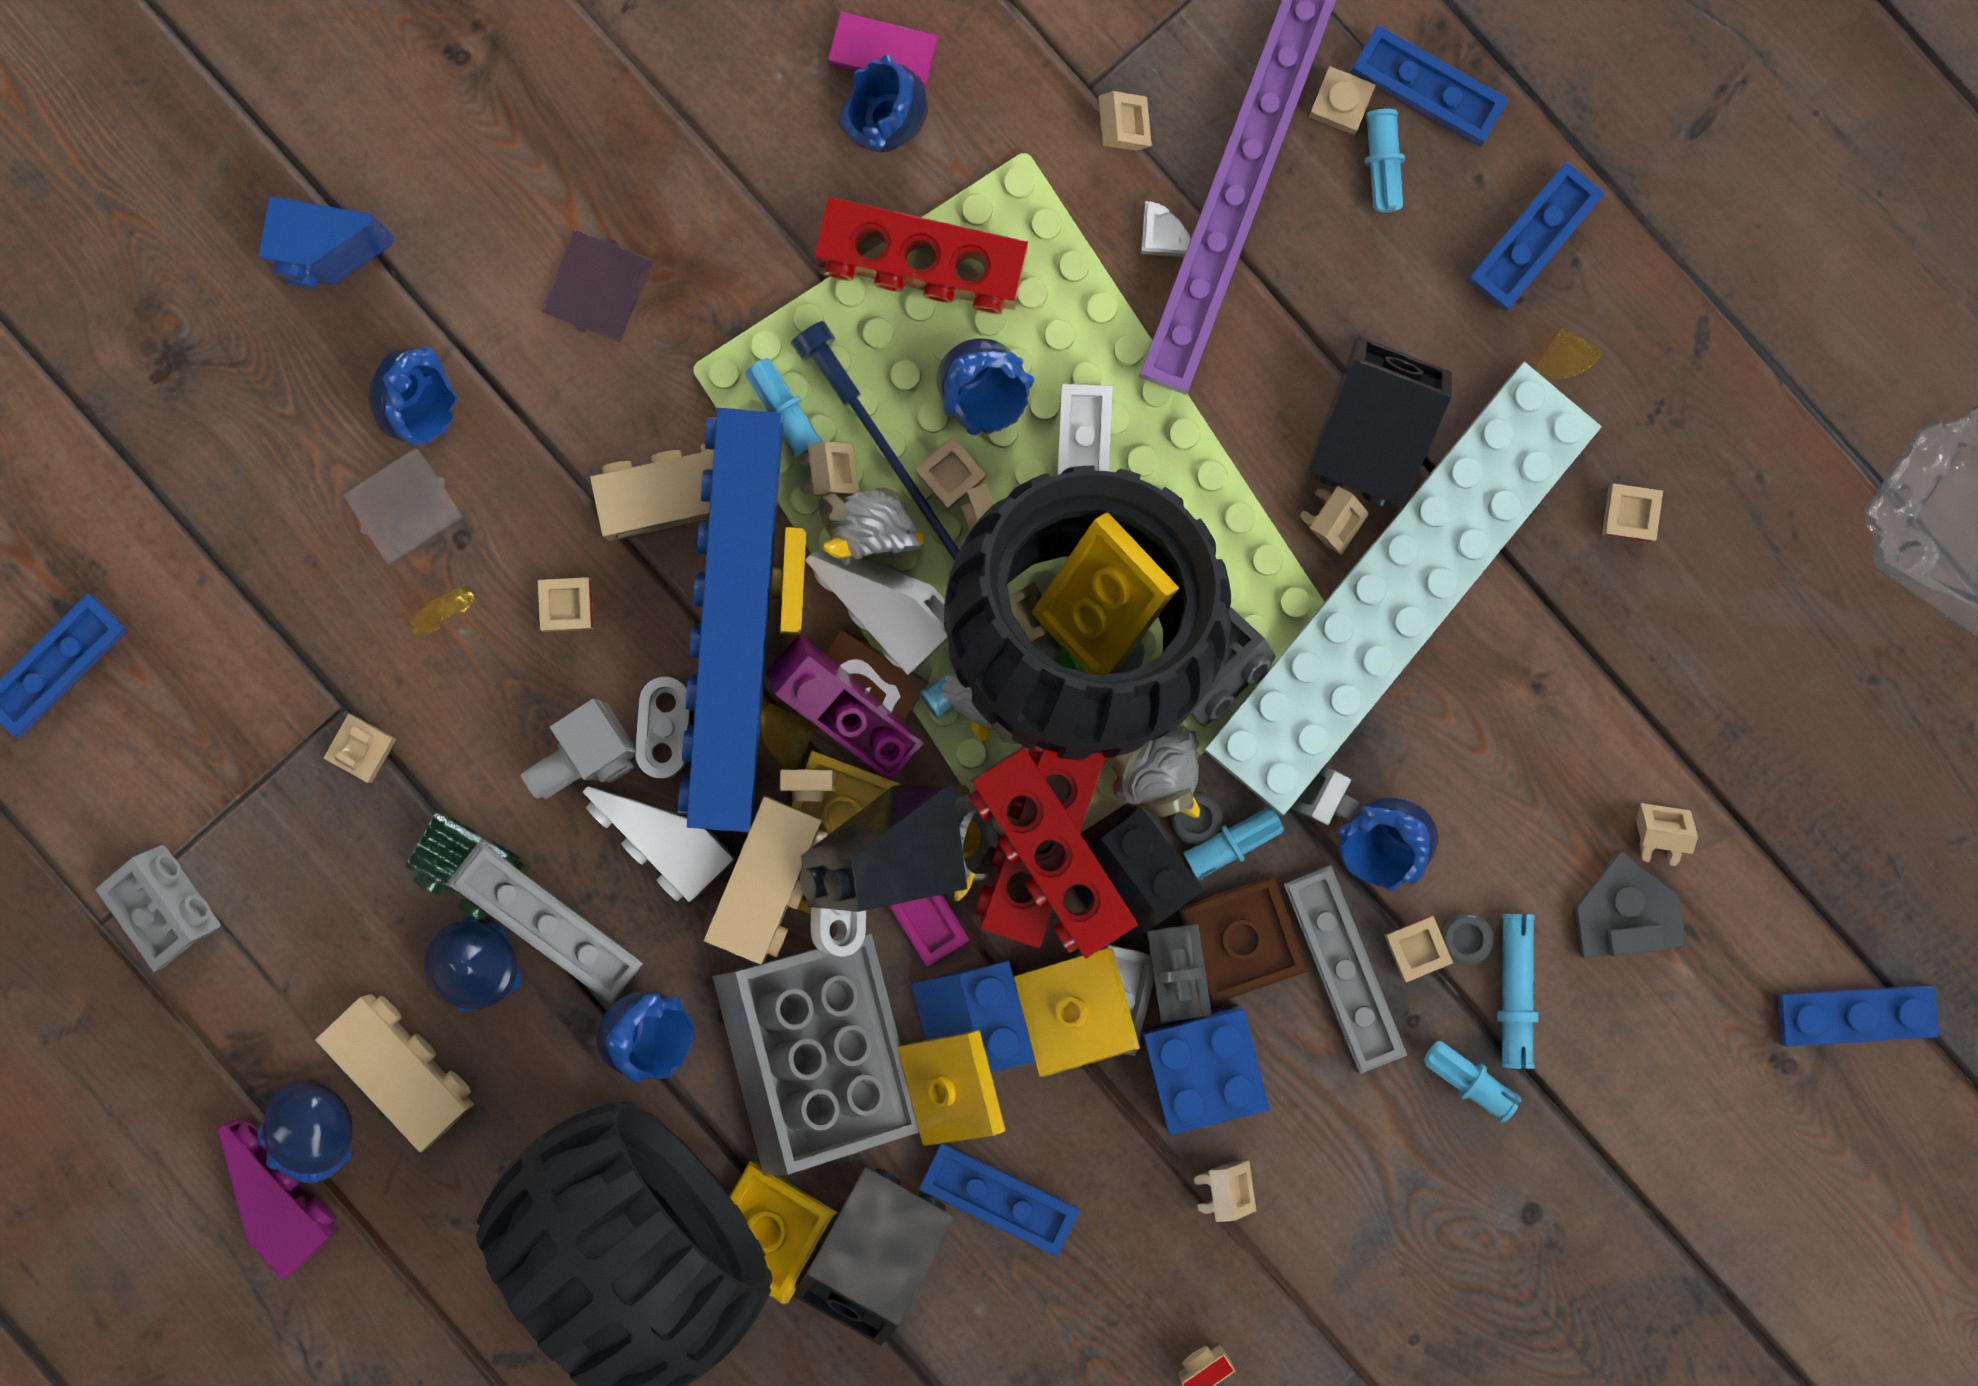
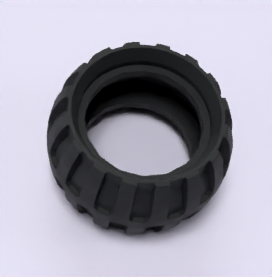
M1094 465L1070 467L1054 477H1050L1047 473L1032 478L1016 487L1007 498L993 504L971 529L955 558L948 579L944 603V626L948 636V653L952 667L960 684L965 688H971L972 703L978 712L990 724L993 725L996 722L1000 724L1004 729L1012 733V740L1028 749L1033 750L1037 746L1058 752V758L1069 760H1085L1093 753L1102 752L1103 757L1111 758L1136 751L1146 742L1165 736L1185 720L1205 697L1220 670L1231 631L1229 615L1231 589L1226 566L1222 559H1216L1215 539L1202 519L1196 520L1184 508L1183 499L1167 487L1161 490L1141 480V474L1121 468L1116 472L1095 470ZM1108 512L1173 580L1179 589L1158 616L1163 628V651L1160 657L1128 673L1092 675L1061 666L1030 644L1012 615L1007 584L1033 564L1064 556L1069 557L1092 522Z
M618 1100L608 1102L577 1113L538 1137L520 1153L499 1178L487 1197L476 1221L480 1226L476 1233L478 1247L482 1250L487 1263L485 1267L493 1283L497 1284L506 1299L508 1308L517 1321L522 1323L536 1340L537 1346L551 1361L554 1360L570 1375L571 1380L579 1386H688L714 1368L742 1340L762 1311L770 1295V1285L773 1281L771 1270L767 1267L764 1258L765 1253L759 1240L755 1238L745 1216L723 1189L716 1176L710 1169L705 1167L692 1152V1149L679 1136L674 1135L663 1125L661 1120L650 1112L646 1113L639 1109L635 1103L627 1100L623 1102Z

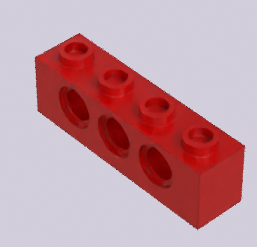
M828 197L814 257L817 266L825 268L824 274L835 279L853 281L854 275L874 279L873 285L884 290L903 292L904 286L924 290L923 297L933 301L952 303L953 298L956 297L974 301L972 307L976 310L990 314H1002L1003 308L1015 309L1028 251V241ZM868 237L879 238L885 243L883 253L873 259L864 258L857 252L859 243ZM917 248H925L934 254L935 260L929 268L916 270L906 262L910 252ZM967 259L979 261L985 268L984 274L975 281L961 279L956 273V268L962 261Z
M1022 746L971 779L976 790L968 795L984 821L994 816L1005 834L996 840L1012 865L1021 860L1025 864L1033 878L1024 884L1040 909L1050 904L1061 922L1053 926V929L1069 954L1078 948L1084 958L1087 959L1138 926L1137 921L1025 747ZM1017 796H1027L1035 803L1036 813L1028 824L1015 825L1008 820L1006 814L1007 806ZM1047 840L1059 842L1064 850L1062 862L1052 869L1042 868L1035 861L1037 847ZM1073 885H1085L1092 894L1089 907L1078 913L1068 911L1063 903L1066 890Z
M1035 746L1033 750H1029V754L1044 778L1046 779L1050 775L1058 774L1067 780L1069 792L1067 797L1060 803L1080 832L1106 757H1103L1101 752L1093 753L1085 760L1062 759L1057 757L1058 752ZM1017 796L1012 799L1007 816L1016 819L1015 825L1028 824L1035 816V803L1027 796ZM1054 840L1051 841V844L1045 850L1035 852L1037 865L1045 869L1057 867L1064 857L1062 845ZM997 843L991 865L999 867L992 887L983 884L974 914L982 916L979 923L981 929L1040 949L1053 908L1049 904L1045 908L1040 909L1032 895L1024 900H1016L1008 895L1007 882L1010 877L1019 872L1029 874L1030 872L1022 860L1012 865L999 843Z

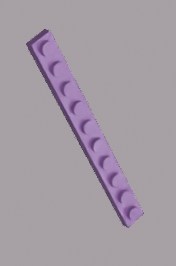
M1281 0L1139 374L1140 378L1184 395L1189 391L1336 0Z

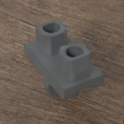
M1191 924L1147 931L1160 1023L1212 1016L1199 925Z

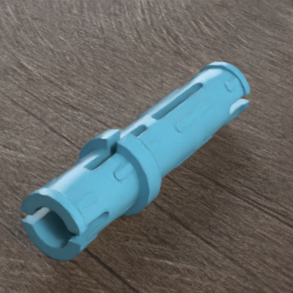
M1501 914V919H1503L1502 1011H1497V1021L1502 1022L1501 1068L1534 1069L1533 1022H1539V1012L1533 1011L1535 914Z

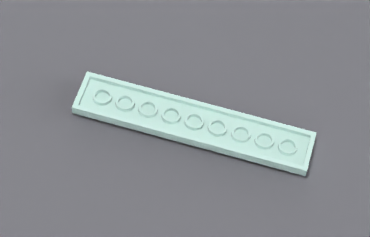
M1526 362L1520 364L1405 503L1404 507L1401 508L1270 667L1268 673L1256 684L1214 735L1203 751L1279 815H1285L1602 426Z

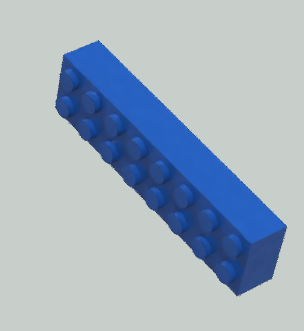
M717 408V418L707 417L705 449L714 450L713 469L703 470L701 501L710 502L709 521L703 520L702 523H699L697 554L707 555L705 572H699L695 576L693 606L703 607L702 623H695V627L691 629L689 653L690 658L699 659L698 674H691V679H688L686 692V710H695L694 725L688 724L687 730H684L682 761L691 762L690 775H684L683 782L680 783L678 813H688L686 828L750 832L754 817L784 413Z

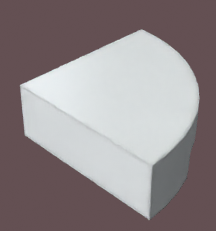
M1145 201L1141 254L1184 257L1191 240L1184 225L1165 206Z

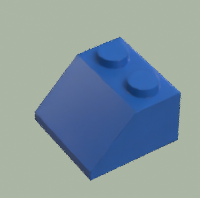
M269 196L258 257L273 268L274 275L287 278L286 284L301 289L316 290L318 283L337 284L392 245L394 235L370 213Z
M1009 958L911 983L925 1040L980 1030L991 1073L1035 1062Z

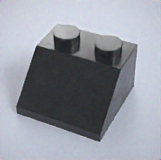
M1142 807L1137 808L1088 845L1138 923V926L1113 941L1116 946H1126L1164 921L1203 891V888ZM1081 884L1073 885L1072 888L1088 908L1092 900L1090 889Z

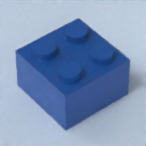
M1237 1005L1211 1012L1212 1016L1178 1020L1142 1030V1037L1162 1116L1170 1136L1270 1110L1245 1010L1241 1006Z

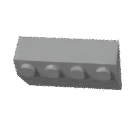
M872 934L865 935L861 947L849 956L826 955L817 948L765 961L762 965L757 963L712 976L763 1175H789L919 1132L897 1048L901 1044Z

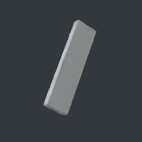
M482 841L477 844L448 881L453 888L611 1004L643 965L640 959Z
M1328 865L1283 883L1357 1072L1362 1074L1407 1056L1332 866Z

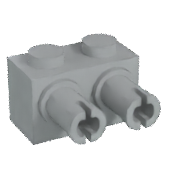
M593 698L550 726V729L559 741L557 744L559 749L520 775L536 799L540 797L548 799L581 777L584 780H600L601 783L605 781L611 783L634 768L630 760L635 757L636 746L607 702Z

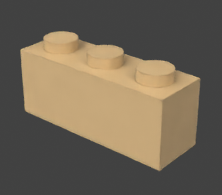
M702 444L700 446L701 453L683 457L681 450H671L652 455V463L632 467L631 461H620L602 466L603 474L590 476L602 536L609 541L709 520L710 502L701 501L703 470L713 469L714 450L705 449V444Z
M768 796L763 798L705 936V942L760 965L765 962L768 954L777 958L789 930L780 926L788 907L797 910L804 895L800 885V874L803 870L801 855L828 835V833L820 831L823 819Z
M372 994L360 997L320 1034L315 1041L421 1153L431 1147L475 1105L467 1097L471 1090L455 1072L450 1070L446 1074L433 1060L436 1056L435 1050L422 1036L417 1033L410 1036L398 1023L402 1017L391 1002L383 996L376 999Z

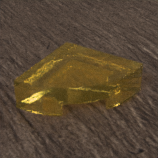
M1560 327L1553 336L1535 371L1542 377L1551 380L1574 377L1596 364L1604 354V351Z
M466 584L428 602L407 624L416 638H423L439 629L438 624L443 619L458 612L461 614L474 604L473 601L476 598Z
M770 703L763 709L761 716L763 739L772 756L787 770H796L801 765L815 725Z

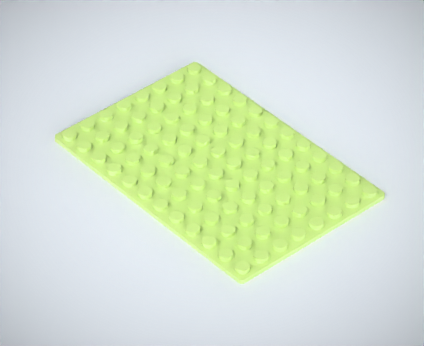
M1021 153L921 217L1028 241L1026 261L1014 310L1003 308L1002 314H990L974 309L972 307L974 301L954 297L952 303H942L923 297L924 290L904 286L903 292H893L874 286V279L854 275L853 281L828 277L695 364L694 374L716 408L767 411L747 379L745 372L760 360L766 358L772 360L793 396L801 397L802 401L798 404L823 442L853 444L859 492L864 493L877 488H887L898 493L905 502L907 516L911 518L912 523L915 525V531L923 533L925 537L919 549L916 551H904L901 558L892 559L889 552L863 555V558L933 586L944 599L948 579L954 564L953 558L850 404L844 405L814 359L811 357L802 361L791 345V341L796 336L820 321H825L836 338L829 347L861 393L858 397L859 401L959 550L970 533L961 509L962 505L970 503L967 495L947 510L918 476L915 468L954 436L987 475V478L979 485L986 483L993 504L1007 498L1016 487L1032 478L1047 473L1050 477L1057 476L1061 385L1113 386L1109 471L1116 472L1120 468L1141 474V480L1161 490L1167 487L1183 499L1184 508L1196 520L1202 519L1215 539L1216 559H1222L1226 566L1231 589L1230 607L1266 639L1276 655L1271 666L1324 603V600L1189 395H1184L1139 377L1152 339L1029 154ZM882 242L862 255V257L873 259L880 256L885 249V243ZM917 248L910 252L906 262L913 269L924 270L933 264L935 256L928 249ZM974 259L964 260L956 268L957 275L965 281H975L985 271L984 266ZM976 338L991 339L1002 343L1016 354L1017 357L1023 359L1022 367L1027 374L1034 377V383L1029 389L1028 404L1016 423L1001 431H995L990 434L981 432L977 435H971L954 416H946L944 414L943 402L937 388V372L942 359L958 344ZM782 437L778 503L794 528H804V531H806V546L810 553L813 554L822 549L825 543L831 541L819 511L820 500L825 496H814V494L801 492V485L812 482L811 467L797 465L799 457H794L792 449L785 438ZM839 497V498H840L842 501H844V499L847 498V497ZM1064 556L1031 565L1007 584L1009 595L1033 582L1043 595L1068 557ZM1158 617L1140 640V643L1144 644L1143 649L1146 650L1142 666L1160 657L1163 651V628ZM859 627L870 645L883 653L882 646L871 633ZM1050 633L1031 643L1052 660L1063 648ZM948 642L927 662L913 671L929 681L926 688L954 670L948 653ZM1257 683L1249 684L1234 699L1231 709L1220 719L1212 720L1207 726L1203 727L1192 714L1177 726L1179 728L1184 725L1189 731H1195L1196 740L1200 745L1197 749L1199 756L1204 753L1203 749ZM921 696L913 708L914 713L961 785L968 787L970 794L976 790L971 779L1022 747L1018 743L1003 742L997 730L993 729L986 740L982 741L976 738L971 730L972 720L957 712L955 708H951L942 714V717L937 719ZM1115 757L1105 759L1080 833L1128 803L1118 799L1113 792L1112 785L1118 777L1113 770ZM1058 774L1048 776L1046 778L1047 783L1060 802L1063 801L1069 792L1067 780ZM1012 800L1009 802V804H1008V806H1007V809H1006V814H1007V815H1008V811H1009V808H1010V805H1011ZM1008 817V820L1014 824L1016 819ZM991 818L992 827L1001 836L1005 834L996 819ZM1052 840L1042 842L1035 852L1048 848Z

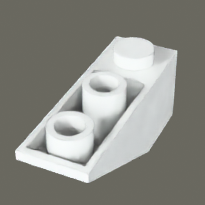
M823 548L805 559L814 570V576L820 585L837 595L848 608V614L859 627L868 630L882 646L885 657L893 665L902 668L907 675L927 662L948 642L944 626L945 599L933 586L863 557L855 559L852 556L850 557V565L844 566L839 558L833 557L824 551Z
M587 787L583 791L591 800L586 806L591 815L605 828H608L613 823L626 836V839L621 843L625 850L641 865L649 860L662 874L657 879V882L676 901H679L683 896L688 902L695 901L738 859L710 829L686 828V816L597 787Z

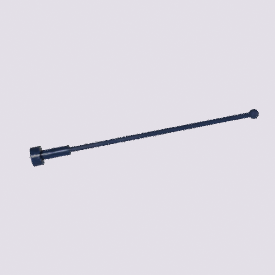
M820 321L796 336L791 341V345L802 361L812 357L844 405L850 404L955 561L959 552L958 547L859 401L858 397L861 393L829 347L836 339L825 321Z

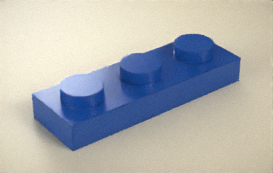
M1380 25L1376 26L1350 72L1358 78L1376 84L1375 87L1479 147L1487 139L1509 100Z
M1565 162L1467 281L1506 312L1605 193L1568 162Z
M87 593L0 680V724L13 737L22 738L129 629L95 595Z
M1932 985L1777 994L1780 1045L1785 1047L1939 1037L1935 986Z
M947 1143L939 1145L919 1187V1190L1058 1257L1080 1211L1079 1207Z

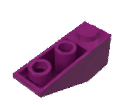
M800 634L766 671L776 696L889 780L898 773L923 744V741L845 669Z
M238 1119L223 1124L218 1129L247 1242L283 1281L297 1272L340 1229L333 1223L336 1219L335 1214L324 1201L318 1197L311 1199L298 1185L300 1181L290 1179L288 1175L281 1173L279 1169H270L266 1165L267 1150L257 1142L259 1130L248 1122L242 1124Z

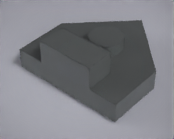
M1623 851L1616 852L1600 877L1574 906L1581 958L1608 955L1621 956L1663 951L1666 948L1685 946L1679 895Z

